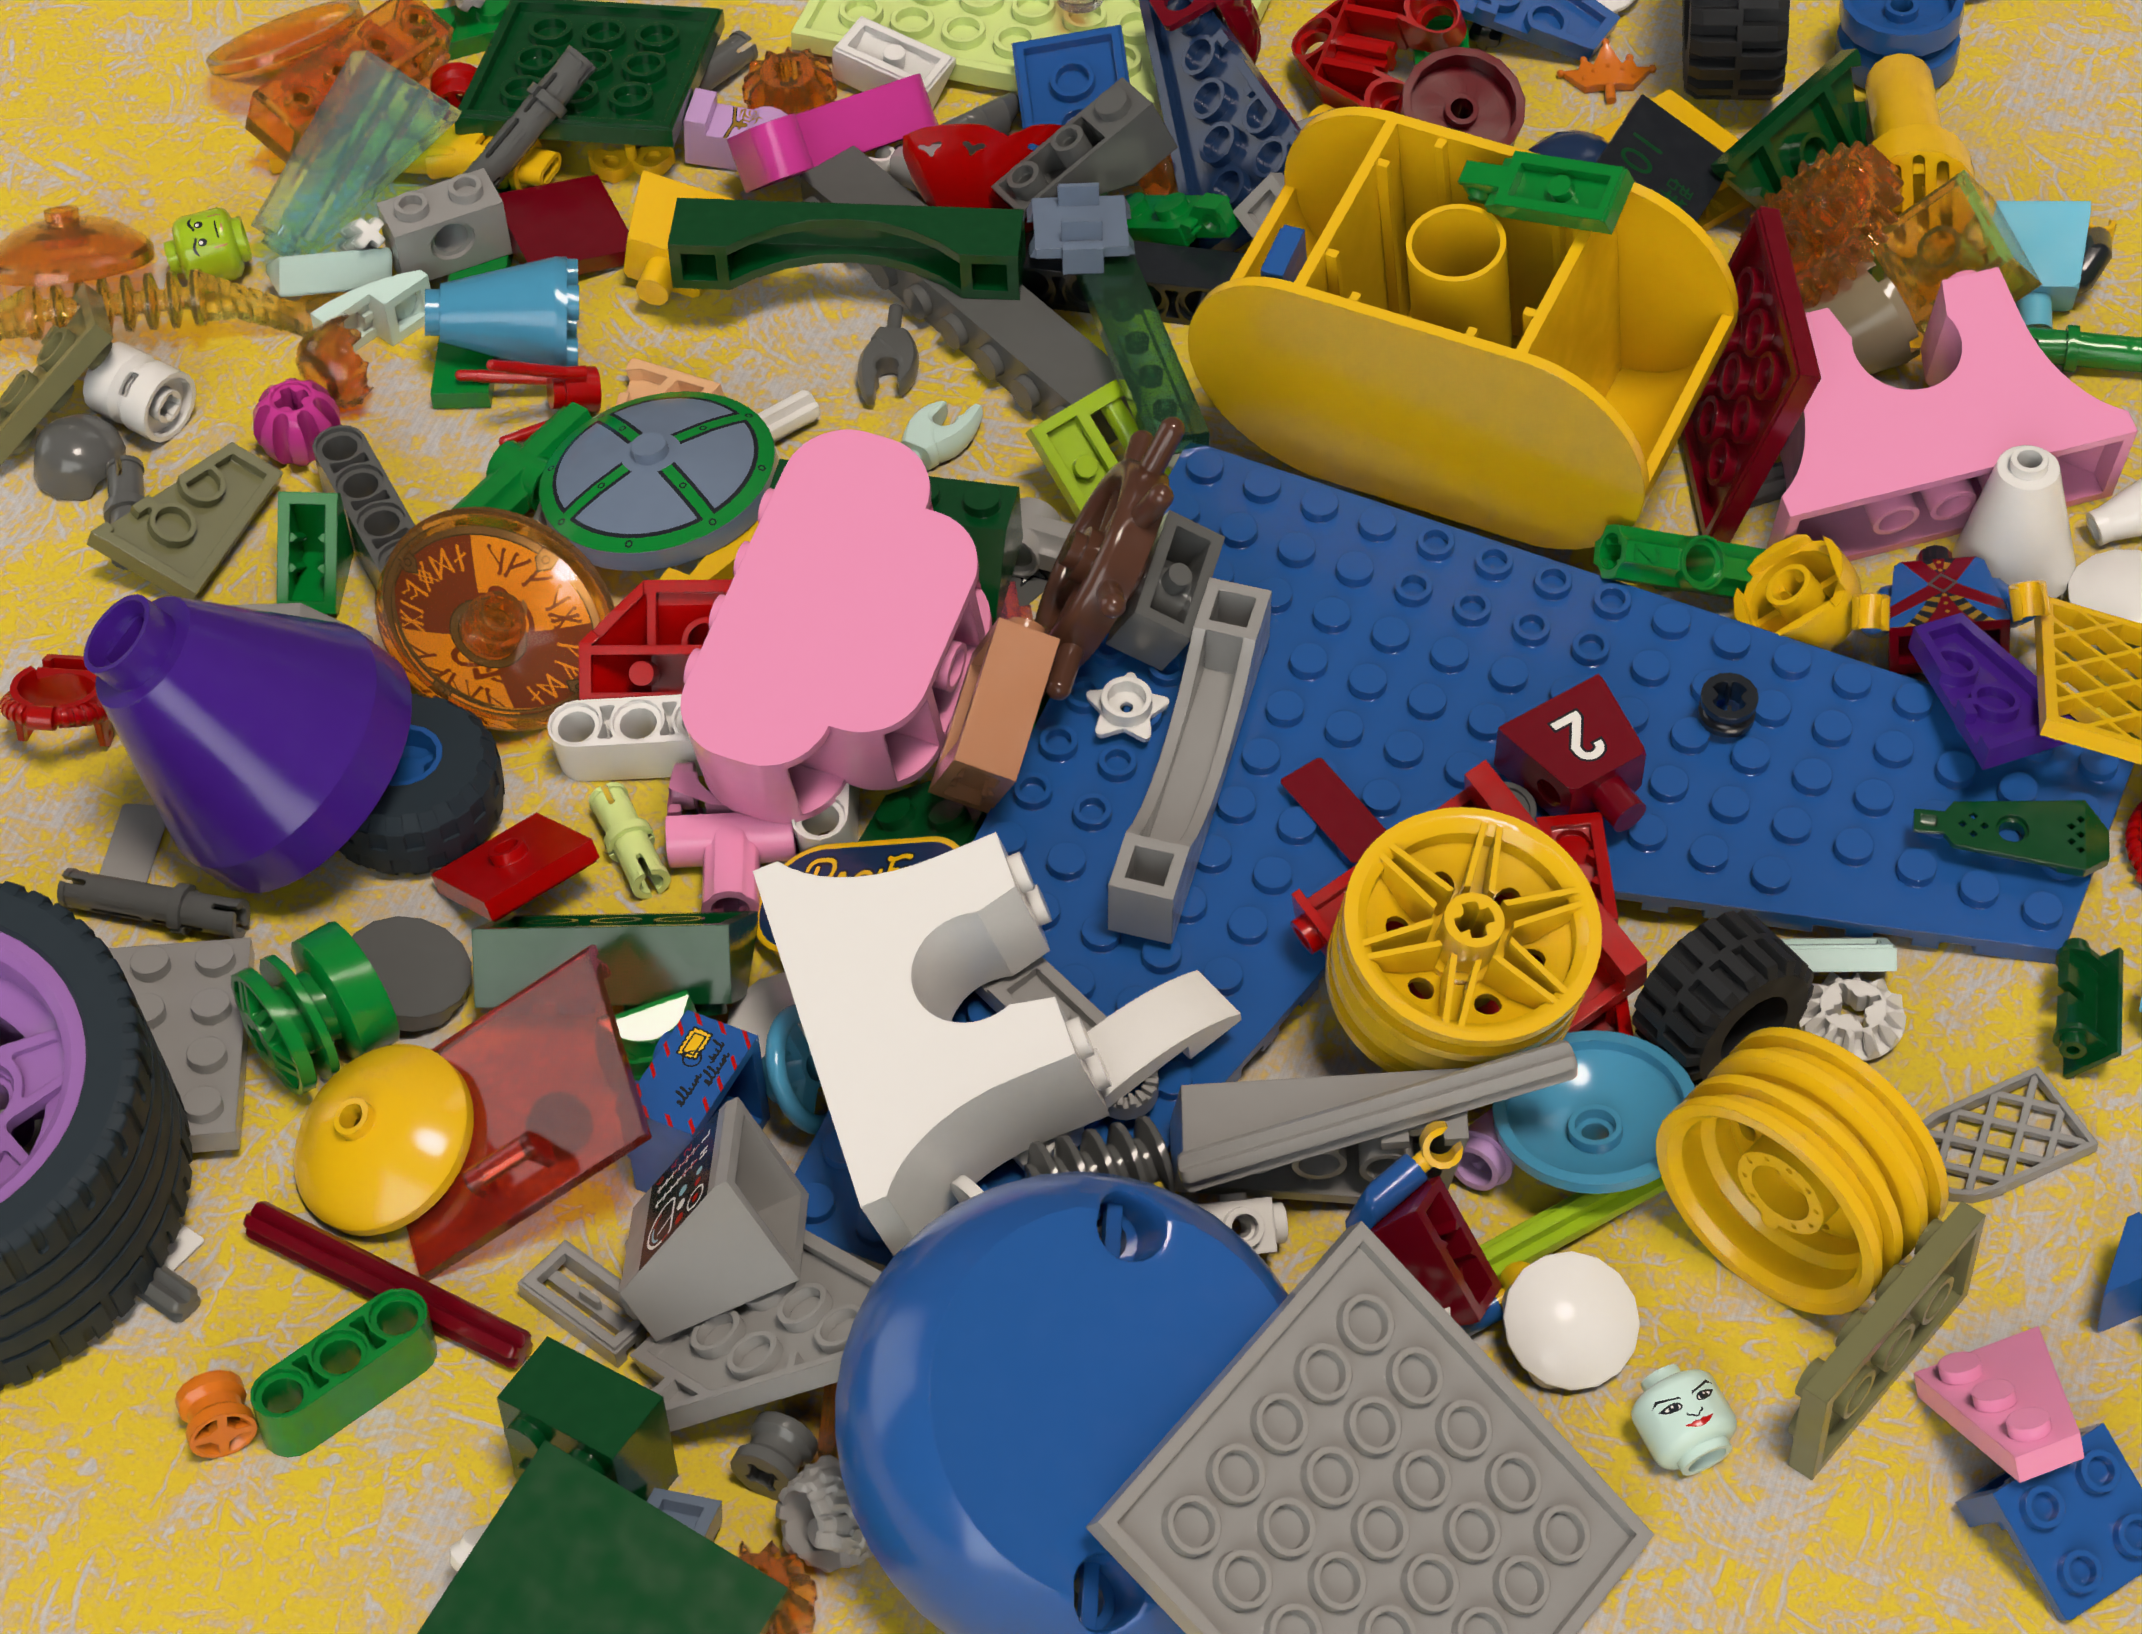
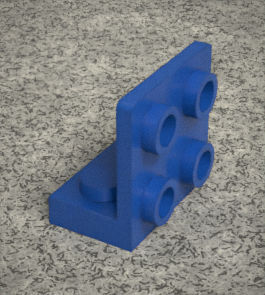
M2104 1423L2079 1428L2084 1459L2021 1483L2006 1471H2003L1955 1502L1969 1527L1997 1522L2001 1530H2007L2055 1615L2061 1621L2074 1619L2142 1574V1487Z

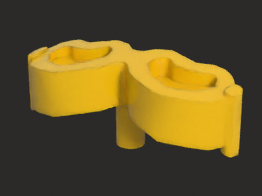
M624 144L625 150L607 151L597 148L593 151L590 149L587 152L591 172L598 174L600 179L613 184L628 178L632 172H636L641 176L643 170L662 176L676 162L674 147L642 146L636 149V145Z

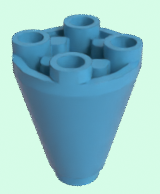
M554 256L440 283V289H425V336H440V342L504 360L566 367L578 366V259Z

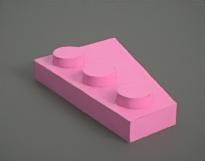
M2039 1326L1970 1352L1962 1351L1948 1354L1941 1358L1938 1364L1914 1372L1918 1398L2019 1483L2084 1459L2080 1431Z

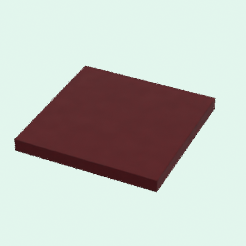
M1759 206L1756 209L1728 262L1738 295L1737 322L1681 434L1702 535H1708L1717 541L1730 543L1821 380L1780 209Z

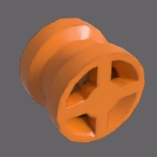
M215 1370L194 1376L184 1383L176 1393L175 1404L181 1419L188 1423L185 1433L192 1452L200 1457L218 1458L228 1456L243 1449L256 1436L258 1426L251 1408L244 1405L247 1396L244 1384L240 1376L232 1371Z

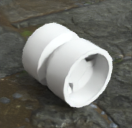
M115 342L112 343L111 351L106 359L96 369L90 370L88 368L84 378L83 395L85 403L92 411L114 422L124 424L128 429L151 441L161 443L170 440L178 434L189 420L195 406L196 388L195 382L189 374L165 362L155 360L151 355L127 343Z

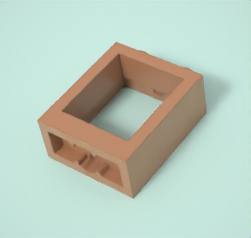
M999 617L973 651L932 778L929 793L989 813L990 809L995 807L1016 782L1060 642L1059 638L1045 634V628L1039 623L1022 617H1010L1008 620Z

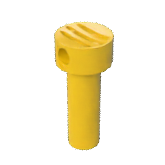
M1897 53L1889 55L1873 65L1867 74L1865 84L1874 141L1860 159L1857 174V185L1861 197L1860 206L1867 229L1878 241L1898 252L1924 254L1944 249L1964 235L1976 217L1980 197L1969 150L1957 135L1942 128L1930 68L1922 59L1912 54Z

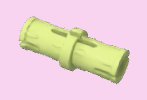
M619 782L606 783L615 801L613 804L608 803L601 786H599L591 793L588 801L590 809L596 815L606 834L603 841L610 858L620 862L630 883V889L636 897L641 899L653 897L645 881L647 876L651 878L658 894H661L669 886L671 875L666 867H664L653 846L655 836L647 820L638 817L629 798V793L623 784Z

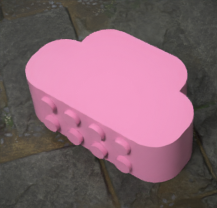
M835 430L821 434L803 444L791 456L775 489H767L762 497L758 510L759 524L751 541H744L738 549L733 567V581L727 594H720L713 603L709 616L710 630L702 648H695L687 660L684 670L685 685L681 696L682 719L705 782L714 797L733 811L773 823H792L791 820L793 819L795 822L804 821L830 807L836 801L835 798L843 790L846 783L866 790H890L915 781L930 769L942 750L971 655L991 629L992 617L988 600L981 589L979 560L974 542L969 533L957 521L933 510L928 472L918 455L906 445L890 438L860 430Z

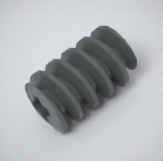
M1145 1115L1135 1120L1133 1138L1126 1127L1120 1122L1111 1123L1108 1127L1106 1144L1095 1129L1084 1130L1081 1137L1080 1151L1067 1135L1058 1136L1055 1140L1053 1157L1042 1142H1032L1028 1149L1027 1164L1024 1165L1025 1178L1041 1174L1074 1171L1106 1173L1151 1184L1161 1181L1166 1190L1175 1193L1174 1173L1165 1141L1152 1120Z

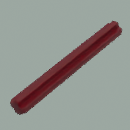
M257 1202L251 1212L247 1213L244 1218L243 1225L246 1228L248 1238L370 1299L390 1289L404 1288L415 1291L422 1296L427 1304L434 1331L508 1368L521 1367L525 1358L532 1351L533 1344L529 1331L269 1202Z

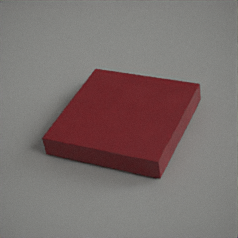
M598 174L498 193L504 205L512 251L519 264L554 256L578 259V275L624 266L629 230Z

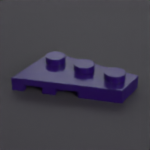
M1963 613L1913 627L1908 648L1982 770L2067 744L2066 742L2042 736L2039 733L2037 676ZM2070 714L2061 716L2067 719L2077 721Z

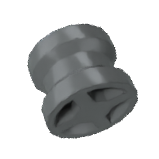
M764 1411L758 1414L750 1427L752 1438L750 1443L741 1445L730 1461V1465L737 1479L746 1487L759 1495L780 1500L778 1495L781 1490L787 1487L788 1481L796 1478L800 1467L811 1463L819 1446L813 1433L801 1422L780 1412Z

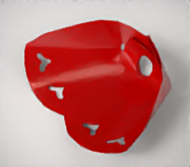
M944 124L924 127L903 136V157L911 179L927 206L1012 209L993 191L991 186L1033 152V150L1028 149L1029 144L1040 146L1064 125H1031L1009 136L981 124ZM967 141L972 146L982 143L985 144V147L970 156L968 149L962 143ZM935 142H941V146L935 150L932 157L926 151L918 148L919 145L930 147ZM1025 218V233L1033 230V222H1027V218Z

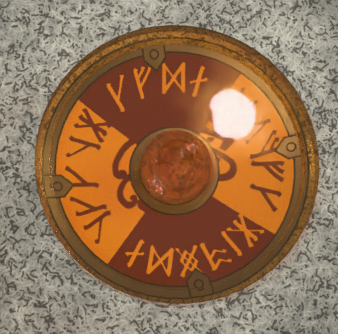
M463 507L446 510L432 515L412 527L399 540L380 573L375 596V614L382 642L387 653L392 655L402 665L410 684L423 697L433 698V696L446 699L467 711H471L482 720L486 728L520 732L547 728L549 717L557 707L566 702L579 700L578 642L615 608L605 582L596 568L570 541L550 527L532 518L491 507Z

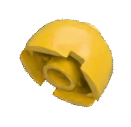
M1807 534L1793 535L1771 545L1757 556L1747 568V571L1752 575V579L1747 583L1744 593L1738 587L1733 597L1734 616L1737 621L1776 633L1779 636H1785L1832 651L1846 640L1852 631V595L1862 593L1860 577L1845 554L1832 539L1823 536L1824 541H1813Z

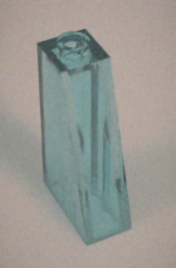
M352 51L251 226L265 234L261 243L283 257L293 256L294 253L297 255L316 254L457 121L462 111L370 51Z

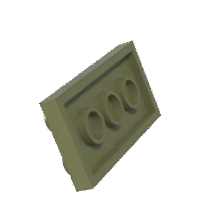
M1961 1201L1944 1222L1938 1218L1933 1219L1921 1234L1915 1246V1256L1904 1268L1896 1264L1885 1275L1877 1289L1874 1305L1866 1314L1859 1310L1855 1311L1845 1322L1836 1339L1835 1346L1837 1348L1826 1361L1817 1357L1808 1365L1795 1389V1394L1801 1397L1799 1408L1788 1427V1433L1794 1436L1788 1464L1790 1467L1813 1480L1968 1295L1986 1217L1985 1214Z

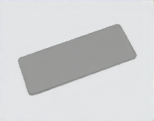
M127 803L122 806L99 873L100 875L147 883L165 829V824L155 805Z

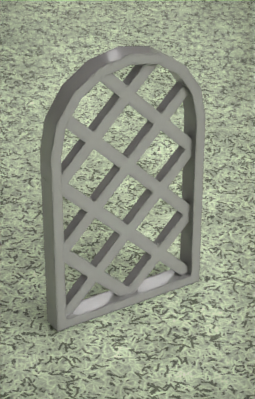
M2039 1066L1942 1108L1922 1120L1934 1141L1942 1143L1940 1154L1946 1172L1968 1177L1965 1189L1949 1187L1948 1201L1976 1203L1995 1198L2096 1152L2098 1148V1142ZM2029 1084L2026 1097L2009 1093ZM2037 1085L2051 1103L2034 1099ZM1998 1101L2023 1107L2019 1123L1994 1117ZM1989 1102L1985 1115L1969 1111ZM2031 1109L2056 1115L2052 1131L2027 1125ZM1958 1119L1982 1125L1978 1141L1953 1135ZM1948 1120L1945 1133L1930 1130L1937 1124ZM2063 1120L2068 1123L2078 1137L2060 1133ZM1993 1127L2016 1133L2012 1149L1988 1144L1987 1139L1990 1128ZM2024 1135L2049 1141L2045 1157L2020 1151ZM2057 1143L2074 1147L2054 1157ZM1950 1145L1975 1151L1971 1167L1946 1162ZM1983 1154L2009 1159L2005 1175L1979 1170ZM2017 1161L2035 1165L2013 1175ZM1976 1180L1993 1183L1991 1186L1974 1190Z

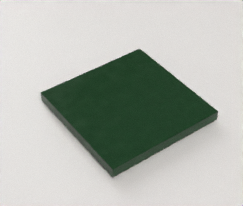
M510 0L454 115L456 134L483 133L484 136H495L529 95L526 91L532 82L538 84L570 45L586 57L597 70L565 106L568 112L561 120L556 117L538 139L674 147L683 127V120L694 90L699 88L725 27L723 9L582 0Z
M544 1440L417 1634H766L791 1592L788 1587Z

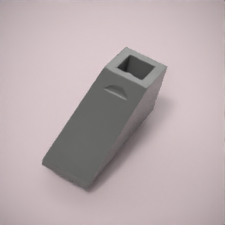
M1122 77L1063 127L1059 128L1021 162L1016 164L1009 172L995 182L991 188L1012 209H1024V218H1027L1026 209L1032 198L1057 197L1058 184L1099 182V195L1135 184L1177 149L1178 146L1153 103Z

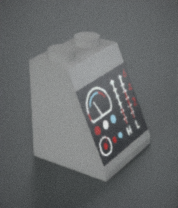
M739 1097L725 1102L633 1207L629 1237L625 1243L626 1255L622 1280L618 1286V1293L621 1304L628 1316L633 1320H640L656 1342L800 1280L809 1193Z

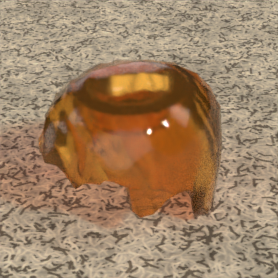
M346 313L335 316L312 329L300 341L295 360L303 380H312L326 388L337 406L344 409L363 404L364 398L374 388L366 385L368 383L367 368L369 362L363 361L359 354H355L353 350V345L361 339V332L356 329L345 328L344 321L349 317Z

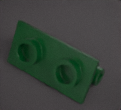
M2070 938L2056 952L2055 963L2058 967V986L2065 993L2057 996L2056 1028L2053 1031V1043L2059 1048L2060 1054L2064 1056L2063 1077L2066 1079L2121 1056L2124 951L2120 947L2100 956L2090 948L2086 940Z

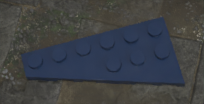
M1139 0L1164 124L1178 146L1171 153L1178 192H1182L1185 195H1204L1207 192L1228 196L1230 199L1229 203L1234 211L1271 172L1283 173L1284 175L1289 149L1301 129L1215 7L1174 31H1167L1149 0ZM1169 0L1167 8L1173 11L1182 10L1189 6L1193 0ZM1241 223L1229 238H1196L1190 244V247L1234 252L1253 238Z

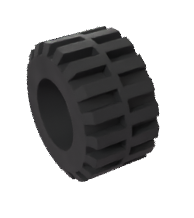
M1744 910L1738 913L1735 911L1726 912L1716 919L1711 918L1705 921L1696 929L1690 931L1664 955L1643 984V989L1637 996L1632 1024L1636 1027L1635 1032L1641 1039L1658 1046L1676 1059L1688 1073L1696 1087L1707 1079L1709 1073L1750 1033L1768 1027L1795 1029L1808 1007L1807 1003L1812 997L1814 986L1811 984L1814 979L1813 971L1808 967L1807 963L1756 915L1754 916L1751 912Z

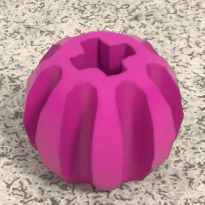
M295 377L287 378L282 383L270 385L264 390L253 410V432L259 445L263 447L266 455L281 464L294 463L299 467L307 466L308 463L315 460L312 445L318 434L329 427L341 425L340 410L327 389L312 380L301 381Z

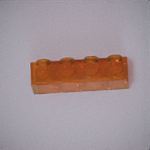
M388 0L253 91L245 129L292 169H295L311 157L314 159L320 158L332 147L336 139L349 130L353 132L359 131L372 118L375 112L387 105L388 97L396 85L407 84L414 86L426 77L431 79L432 74L439 67L447 64L450 60L448 50L454 28L421 0Z

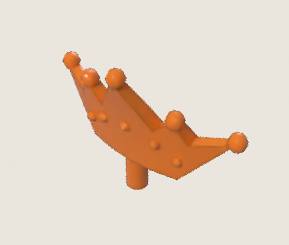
M1603 38L1601 42L1603 46L1594 64L1588 62L1586 56H1582L1579 60L1580 66L1578 70H1558L1557 76L1564 78L1585 94L1605 91L1606 103L1614 104L1616 102L1615 90L1634 91L1650 73H1655L1657 68L1655 65L1637 67L1632 54H1627L1626 60L1621 62L1609 45V39Z

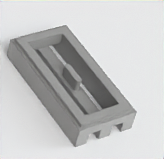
M564 1240L517 1283L520 1297L608 1362L619 1368L628 1360L626 1351L631 1347L637 1349L646 1340L645 1334L648 1330L640 1320L628 1322L603 1304L598 1296L587 1288L580 1287L558 1271L564 1265L623 1308L618 1293L621 1279L567 1240ZM544 1282L545 1284H547L549 1287H551L553 1290H555L556 1292H558V1293H559L560 1295H562L564 1298H566L567 1300H569V1301H570L571 1303H573L575 1306H577L578 1308H580V1309H581L582 1311H584L586 1314H588L589 1316H591L593 1319H595V1320H596L597 1322H599L601 1325H603L604 1327H606L608 1330H610V1331H611L612 1333H614L616 1336L614 1337L612 1334H610L609 1332H607L605 1329H603L601 1326H599L598 1324H596V1323H595L594 1321H592L590 1318H588L587 1316H585L583 1313H581V1312H580L579 1310H577L575 1307H573V1306L570 1305L568 1302H566L564 1299H562L561 1297H559L557 1294H555V1293H554L553 1291H551L549 1288H547L546 1286H544L542 1283Z

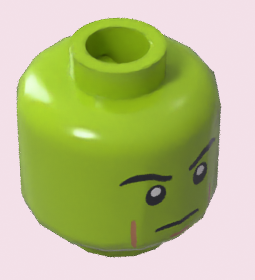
M221 207L179 217L172 227L173 240L163 243L172 274L184 273L187 282L196 289L238 279L244 273V262L252 260L248 237L240 216L231 218L230 214Z

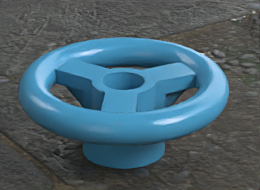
M793 1004L783 1009L776 1016L767 1035L765 1055L762 1058L766 1094L773 1102L779 1105L785 1116L796 1127L816 1135L828 1111L822 1115L814 1114L818 1088L822 1086L808 1042L798 1025L801 1021L796 1005Z

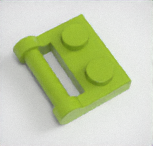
M1117 379L1026 432L1027 437L1076 518L1102 478L1115 464L1119 463L1091 418V415L1099 411L1102 412L1125 452L1133 433L1140 430L1121 399L1126 394ZM1167 467L1164 471L1168 477L1172 471L1171 468Z

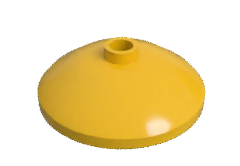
M412 1044L388 1045L371 1050L353 1059L336 1072L321 1088L310 1104L296 1139L294 1151L295 1180L301 1198L308 1209L317 1218L337 1231L356 1236H373L404 1227L433 1207L446 1193L459 1174L472 1139L474 1126L473 1102L469 1088L460 1072L438 1053Z

